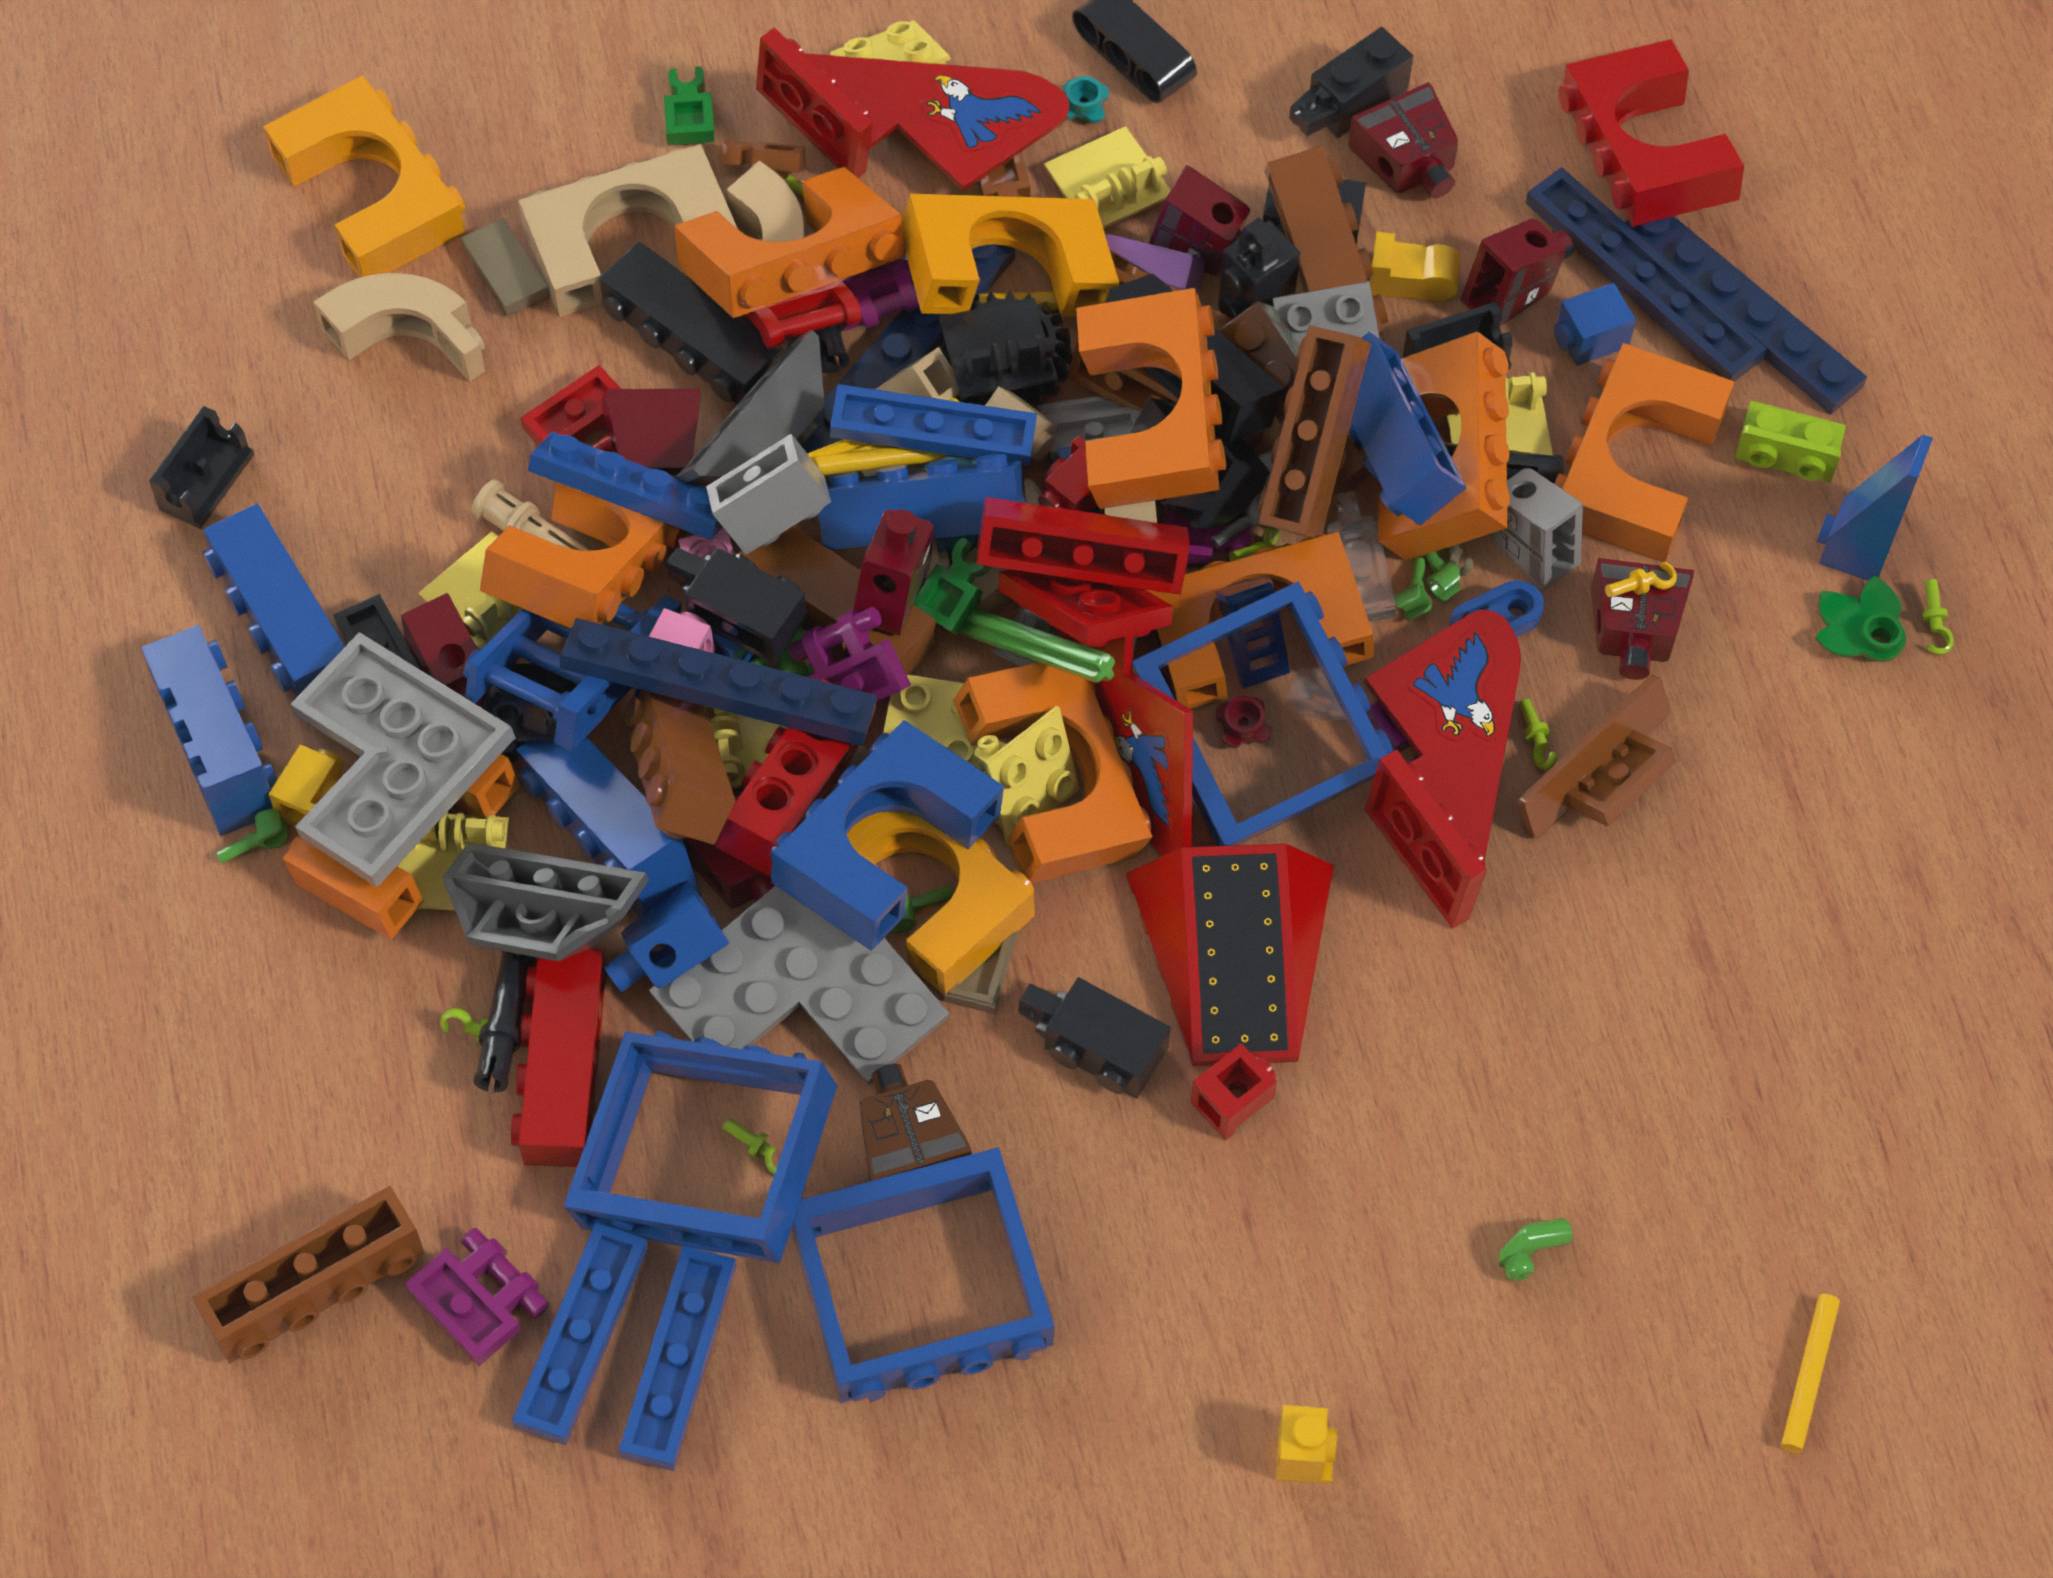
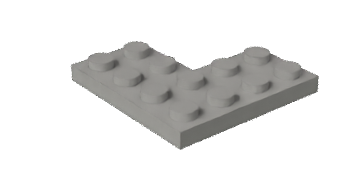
M359 632L290 704L297 717L360 756L355 764L306 814L295 828L300 838L377 888L516 738L510 725Z
M777 886L772 888L722 930L729 941L727 946L664 987L657 989L653 986L649 990L654 999L690 1041L694 1042L699 1037L708 1038L719 1042L724 1047L743 1049L746 1045H754L801 1006L868 1086L873 1082L871 1075L876 1069L888 1064H895L950 1018V1013L885 938L870 951Z

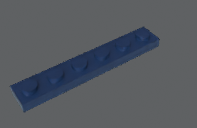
M1563 167L1527 192L1525 204L1553 229L1564 231L1571 238L1573 246L1715 374L1732 381H1737L1764 359L1766 347Z
M1675 216L1633 227L1628 219L1625 221L1631 229L1766 347L1764 359L1828 413H1834L1864 387L1867 376Z
M576 618L560 658V669L859 746L864 744L877 701V695L579 618Z

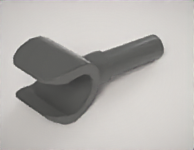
M1261 494L1256 495L1243 511L1244 517L1235 520L1210 538L1216 548L1241 531L1259 525V501Z

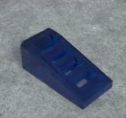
M1260 576L1217 590L1215 593L1223 618L1238 611L1239 606L1263 599L1275 593L1271 579ZM1279 612L1264 618L1265 626L1245 633L1241 629L1227 636L1242 688L1291 673ZM1268 637V645L1247 651L1246 643ZM1273 655L1274 664L1251 671L1250 661Z

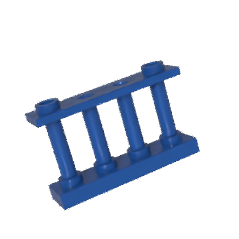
M664 595L650 610L644 609L642 612L620 603L611 621L630 629V632L649 636L663 609L665 608L680 614L682 603ZM521 609L481 650H474L467 659L463 671L464 677L467 678L465 698L475 704L494 685L553 713V719L557 721L554 744L572 752L633 687L560 669L561 653L536 641L547 630L567 639L571 629ZM520 658H523L578 685L571 693L566 691L560 694L509 669Z

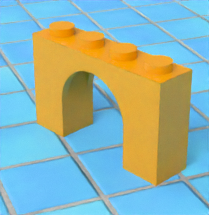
M363 75L263 126L270 155L293 187L335 165L356 159H368L384 163L399 174L395 187L386 197L335 224L341 253L359 278L374 274L390 273L464 234L465 230L461 213L466 211L464 201L453 185L446 187L442 182L441 172L434 158L429 153L422 155L416 147L417 140L408 123L404 120L398 123L392 115L394 111L384 91L381 88L374 90Z
M939 194L909 195L902 218L904 249L921 314H954L970 310L980 281L972 249L984 245L1013 247L1036 259L1050 277L1061 316L1077 317L1076 308L1106 303L1109 289L1120 284L1095 199Z
M897 811L880 812L870 815L854 825L847 834L853 848L874 865L895 854L914 852L930 855L942 861L955 874L958 886L951 899L906 940L909 965L943 995H946L957 983L958 985L961 984L1002 946L1006 938L1013 932L1019 931L1035 917L1034 887L1019 870L1012 869L1010 871L997 860L994 850L982 838H979L967 849L924 819Z

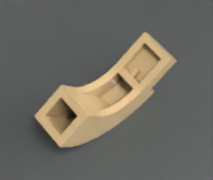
M758 161L727 189L728 207L735 223L750 233L755 239L781 242L805 237L803 215L795 194L777 173L761 161ZM746 314L742 315V317L749 319Z
M405 273L374 274L344 283L314 301L321 331L348 360H351L381 340L395 336H413L427 340L438 347L469 382L485 372L482 356L485 345L478 332L471 326L467 302L456 292L439 282Z

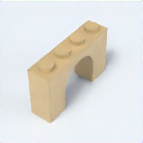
M701 144L688 148L674 149L666 155L643 162H632L620 169L597 176L583 177L577 182L552 190H541L529 197L518 200L524 232L543 279L548 285L550 296L559 317L602 304L599 279L601 274L588 244L596 229L610 218L624 213L645 212L665 219L674 227V225L718 211L737 228Z

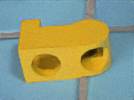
M1376 231L1371 263L1373 276L1369 279L1372 295L1380 294L1387 297L1428 301L1449 300L1456 296L1458 292L1461 254L1456 249L1446 245L1423 247V245L1395 242L1394 233Z

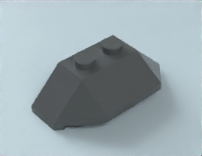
M813 330L790 342L782 354L675 478L696 486H708L786 436L792 434L797 442L802 444L815 431L818 424L813 419L823 409L825 401L819 336Z
M470 842L467 843L442 877L469 945L554 961H561L594 947L626 915L649 881L645 872Z

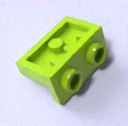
M1750 400L1735 459L1747 461L1759 468H1774L1797 474L1805 480H1820L1831 483L1840 459L1846 425Z

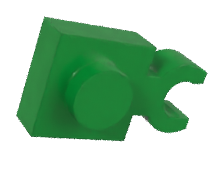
M701 66L695 67V78L691 82L685 83L678 80L677 69L671 68L668 79L672 95L664 96L667 144L715 142L711 92L704 93L705 79Z
M964 537L955 544L952 550L953 564L951 568L947 570L937 563L913 604L936 619L937 624L955 635L959 633L983 594L982 590L972 585L976 577L987 574L992 568L991 566L978 565L977 562L968 564L967 555L974 544Z

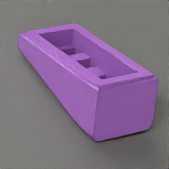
M1110 234L1106 235L1111 253L1148 274L1153 273L1168 286L1170 285L1178 290L1195 288L1197 294L1199 293L1207 262L1204 261V258Z

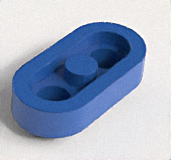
M1520 580L1509 581L1460 604L1453 611L1449 626L1474 611L1491 610L1503 616L1512 627L1516 637L1532 631L1539 624L1544 608V599L1541 592L1534 585ZM1519 609L1524 615L1515 616L1509 610Z

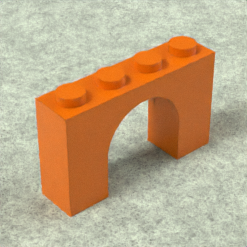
M841 167L802 181L806 223L816 233L791 241L773 242L758 240L743 234L718 211H714L674 225L678 265L689 278L729 315L736 318L904 258L902 215L848 169Z
M1190 288L1076 308L1079 353L1090 376L1141 367H1155L1167 370L1182 380V390L1175 408L1156 426L1142 432L1085 441L1088 487L1099 509L1219 490L1218 471L1226 469V459L1222 440H1215L1214 425L1222 424V413L1218 395H1211L1210 381L1218 380V366L1214 350H1208L1207 337L1214 336L1215 334L1210 306H1202L1196 289Z
M1478 331L1401 359L1432 421L1460 413L1461 435L1457 448L1451 458L1466 486L1464 491L1421 525L1403 513L1400 516L1394 515L1385 506L1381 497H1378V542L1406 561L1507 528V507L1510 504V494L1507 488V462L1510 453L1506 442V418L1509 415V406L1506 399L1508 360L1505 352L1500 347L1496 346Z
M1625 343L1622 344L1616 361L1607 358L1597 386L1604 388L1600 399L1593 396L1590 397L1581 424L1588 426L1584 437L1575 434L1567 453L1565 462L1572 465L1568 476L1559 473L1554 483L1583 504L1582 534L1646 557L1666 562L1680 527L1688 497L1629 476L1613 460L1608 443L1615 436L1626 430L1637 427H1654L1712 446L1726 412L1735 381Z
M557 482L551 520L596 538L610 546V548L591 551L570 549L510 525L486 548L480 591L570 629L576 618L602 624L604 620L609 622L615 616L620 603L627 596L633 597L637 593L642 580L650 572L656 573L659 570L667 553L672 548L675 550L677 547L679 548L678 539L685 538L687 531Z
M1339 532L1327 535L1319 534L1316 538L1307 536L1299 543L1277 549L1274 547L1262 548L1255 551L1251 556L1230 562H1212L1202 570L1185 574L1181 595L1148 590L1173 606L1172 625L1154 629L1159 648L1221 619L1226 612L1241 602L1254 598H1265L1299 581L1305 593L1312 591L1316 596L1324 618L1319 620L1328 639L1334 636L1340 643L1347 659V664L1344 666L1375 658L1373 632ZM1215 643L1165 666L1175 700L1187 708L1193 709L1228 699L1225 674Z
M1039 662L969 677L953 699L970 746L977 745L978 740L987 735L996 736L998 740L1019 735L1055 706L1060 707L1071 755L1078 764L1083 777L1084 794L1082 801L1074 805L1022 817L1007 837L1019 871L1028 878L1031 884L1136 858L1152 838L1149 815L1143 807H1140L1132 788L1133 780L1130 768L1120 758L1114 743L1113 726L1109 718L1103 715L1095 696V682Z
M500 754L454 805L479 819H487L488 815H496L520 786L508 757ZM297 836L292 841L288 852L282 858L296 886L390 940L394 938L424 902L412 875L398 866L376 888L300 838V836Z

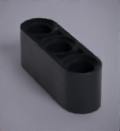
M1088 0L1073 11L1072 20L1079 35L1152 102H1162L1196 77L1197 67L1190 53L1132 0Z

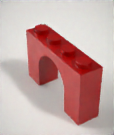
M1672 39L1565 64L1564 85H1560L1558 89L1562 110L1565 113L1571 114L1575 121L1580 143L1588 145L1593 154V162L1597 174L1600 177L1605 176L1611 187V196L1615 207L1618 210L1623 209L1632 227L1740 200L1744 164L1726 134L1676 146H1656L1636 140L1620 127L1624 122L1636 116L1685 105L1689 69Z

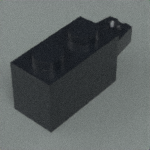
M1381 26L1311 74L1310 89L1290 107L1289 119L1307 136L1327 127L1338 138L1350 131L1352 116L1408 91L1414 55Z
M1257 218L1243 228L1240 239L1223 251L1218 307L1222 314L1231 319L1236 318L1258 301L1274 307L1273 298L1294 295L1296 292L1300 251L1270 220L1265 223L1260 218Z
M677 547L666 562L668 578L683 586L682 593L685 595L687 612L694 613L704 619L711 626L713 633L773 664L776 663L807 619L805 593L802 592L800 587L786 577L779 576L776 578L758 569L756 564L744 555H731L717 547L712 556L706 555L703 559Z
M1080 977L1076 979L1068 993L1059 990L1057 995L1029 984L1018 1003L1019 1014L1037 1024L1035 1032L1045 1038V1049L1049 1051L1055 1061L1070 1069L1079 1067L1095 1076L1101 1086L1116 1094L1125 1092L1137 1099L1169 1049L1170 1026Z

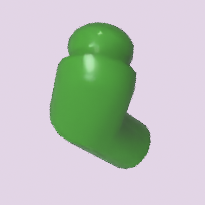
M1558 1218L1522 1226L1499 1253V1266L1505 1268L1507 1278L1511 1281H1521L1528 1278L1535 1269L1530 1259L1534 1253L1541 1249L1570 1244L1572 1240L1571 1225L1565 1218Z

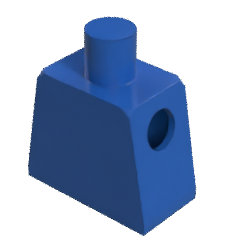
M687 880L621 932L628 949L606 964L604 968L621 992L646 975L655 987L659 989L727 946L729 941L717 919ZM665 944L662 949L651 951L655 945Z

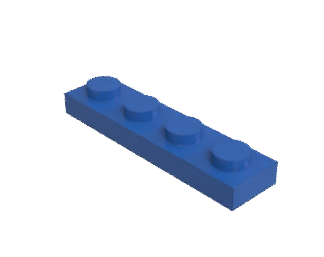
M837 384L830 425V437L974 459L992 454H1006L1007 461L1021 460L1022 466H1030L1037 413Z
M551 432L530 454L528 471L709 540H713L723 527L712 514L706 487L684 483L663 470L650 469L629 461L618 453L605 452L581 443L572 436L560 435L555 432Z
M595 1222L513 1416L512 1423L514 1428L563 1445L567 1444L648 1249L647 1239Z
M682 1246L618 1450L620 1458L674 1471L737 1267L735 1258Z

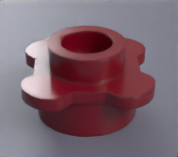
M1240 696L1232 699L1230 702H1223L1217 707L1215 716L1217 720L1222 722L1224 729L1222 741L1227 747L1238 748L1242 743L1250 741L1265 743L1270 739L1272 728L1265 723V704L1261 699ZM1247 720L1248 725L1242 726L1239 724V721Z

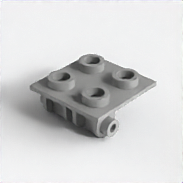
M1370 282L1273 298L1275 310L1299 345L1302 339L1306 337L1309 325L1360 338L1370 331L1379 338Z

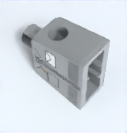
M1529 468L1521 470L1507 480V488L1510 494V504L1507 507V528L1491 533V536L1528 576L1545 590L1581 564L1583 504Z

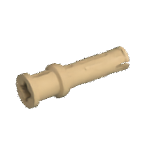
M497 479L489 481L480 490L472 504L471 516L479 521L486 519L502 531H505L511 525L566 548L590 551L541 518L540 511L536 505L530 501L522 503L507 493L505 485Z

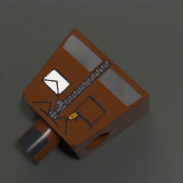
M888 1064L876 1069L872 1073L871 1077L877 1095L860 1101L861 1125L869 1181L972 1154L966 1137L932 1080L908 1085L902 1065Z

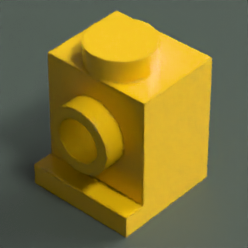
M300 744L269 792L273 809H277L280 812V818H284L287 823L296 826L341 778L340 773L345 767L344 761L329 750L318 749V751H315Z
M1283 1405L1278 1426L1275 1480L1320 1484L1332 1483L1333 1462H1335L1337 1448V1428L1327 1427L1328 1408Z

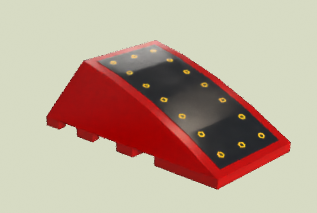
M1286 843L1181 847L1127 872L1126 878L1129 887L1135 895L1140 910V918L1146 935H1149L1156 955V964L1170 995V1004L1192 1066L1214 1065L1241 1043L1252 1055L1260 1054L1269 1063L1298 1062L1334 864Z

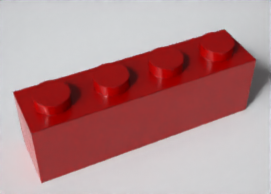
M985 497L977 546V564L1181 595L1190 549L1188 527Z
M587 949L561 961L538 958L537 966H528L526 995L527 998H534L532 1015H523L521 1026L522 1047H529L527 1064H518L516 1074L517 1096H524L522 1114H513L511 1123V1145L519 1146L524 1165L577 1167L594 1116L607 972L604 968L606 964L603 949Z

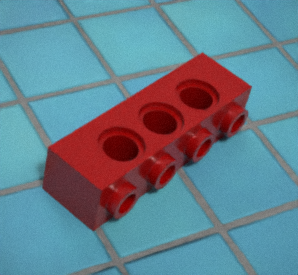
M779 726L767 744L765 753L768 756L763 764L755 760L746 772L740 786L744 791L738 799L735 798V803L720 832L716 847L771 877L772 858L770 857V852L773 845L779 847L776 843L777 839L785 832L792 833L803 822L806 812L817 799H825L860 746Z

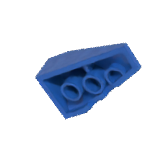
M1924 434L1844 497L1837 517L1827 513L1816 541L1826 545L1819 562L1820 564L1867 581L1872 576L1879 578L1933 439L1932 437Z

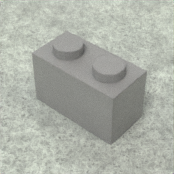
M792 434L706 486L712 514L746 555L760 546L771 544L782 532L802 520L813 518L824 506L831 503L824 474Z

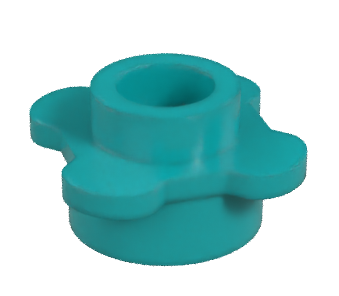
M1088 76L1076 77L1064 84L1063 92L1069 101V111L1066 119L1075 117L1080 120H1088L1090 123H1099L1104 119L1105 111L1102 107L1104 101L1109 98L1107 86Z

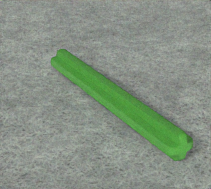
M975 607L958 633L1095 683L1101 680L1108 682L1114 676L1112 667L1115 664V660L1108 653Z

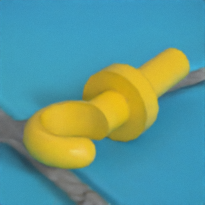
M1662 562L1660 568L1668 573L1669 580L1658 578L1653 571L1646 573L1643 569H1636L1630 572L1628 579L1606 585L1605 592L1608 597H1613L1632 590L1637 595H1641L1649 591L1650 585L1662 590L1669 589L1676 583L1677 573L1672 565Z

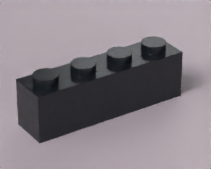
M640 241L599 277L602 305L613 319L618 322L624 320L638 330L641 338L649 346L655 349L660 347L669 353L684 372L689 375L697 374L708 382L715 394L725 402L733 401L738 405L784 351L782 345L767 349L755 325L742 316L733 318L691 278Z
M1151 273L1109 289L1106 303L1173 291ZM1214 327V336L1207 337L1208 350H1214L1218 366V380L1210 381L1211 395H1218L1222 413V424L1214 425V431L1224 441L1231 444L1272 426L1284 388ZM1143 367L1177 399L1180 398L1182 380L1179 377L1161 368Z

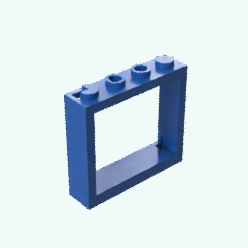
M1299 581L1132 661L1133 674L1174 699L1159 670L1160 668L1290 607L1367 759L1366 762L1237 824L1193 737L1192 798L1216 846L1240 845L1373 780L1379 759L1393 752L1392 745L1385 732L1381 728L1374 730L1366 714L1371 708L1363 688L1358 682L1351 684L1342 667L1347 664V659L1340 643L1334 636L1328 639L1319 620L1324 618L1316 596L1312 591L1305 593Z
M657 1030L654 1036L625 1031L563 1207L581 1229L592 1231L595 1222L649 1241L780 1263L838 1085L822 1061L809 1060L804 1053H794L792 1057L772 1054L769 1050L755 1045H746L743 1049L724 1047L717 1041L702 1037L696 1038L692 1042L674 1039L669 1034ZM652 1072L800 1095L760 1219L610 1193Z
M999 1147L800 1200L791 1229L840 1403L851 1400L854 1402L868 1397L869 1401L873 1402L882 1398L886 1394L885 1391L906 1385L908 1389L925 1388L935 1384L940 1379L939 1376L961 1371L964 1375L980 1373L989 1369L994 1361L1012 1356L1016 1360L1030 1359V1353L1046 1349V1347L1054 1345V1323ZM992 1190L1030 1317L851 1365L815 1237Z

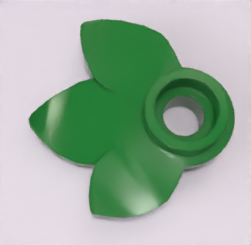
M1872 576L1868 580L1859 598L1824 590L1819 595V613L1827 626L1817 633L1815 639L1825 650L1837 656L1847 658L1863 655L1877 662L1891 661L1902 653L1906 643V633L1901 622L1898 620L1902 608L1901 602L1891 587L1876 576ZM1872 637H1882L1887 643H1880Z

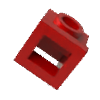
M1079 435L1071 443L1070 457L1067 460L1064 458L1058 459L1044 476L1045 491L1038 497L1039 505L1083 512H1091L1097 506L1088 487L1085 440Z
M1241 1043L1193 1081L1190 1103L1227 1140L1234 1134V1130L1274 1099L1277 1085L1275 1071L1263 1056L1257 1053L1252 1055ZM1238 1089L1244 1094L1237 1099L1230 1091Z

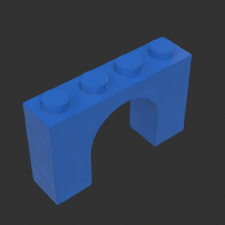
M903 720L890 734L885 732L877 738L870 749L869 756L858 767L852 765L846 769L840 777L836 789L825 800L823 798L817 799L806 812L803 822L792 833L785 832L777 839L776 843L779 847L773 845L770 852V857L772 858L771 883L872 951L904 918L908 887L861 856L849 842L848 832L859 821L870 815L887 811L905 812L924 819L969 849L1000 817L1004 786Z

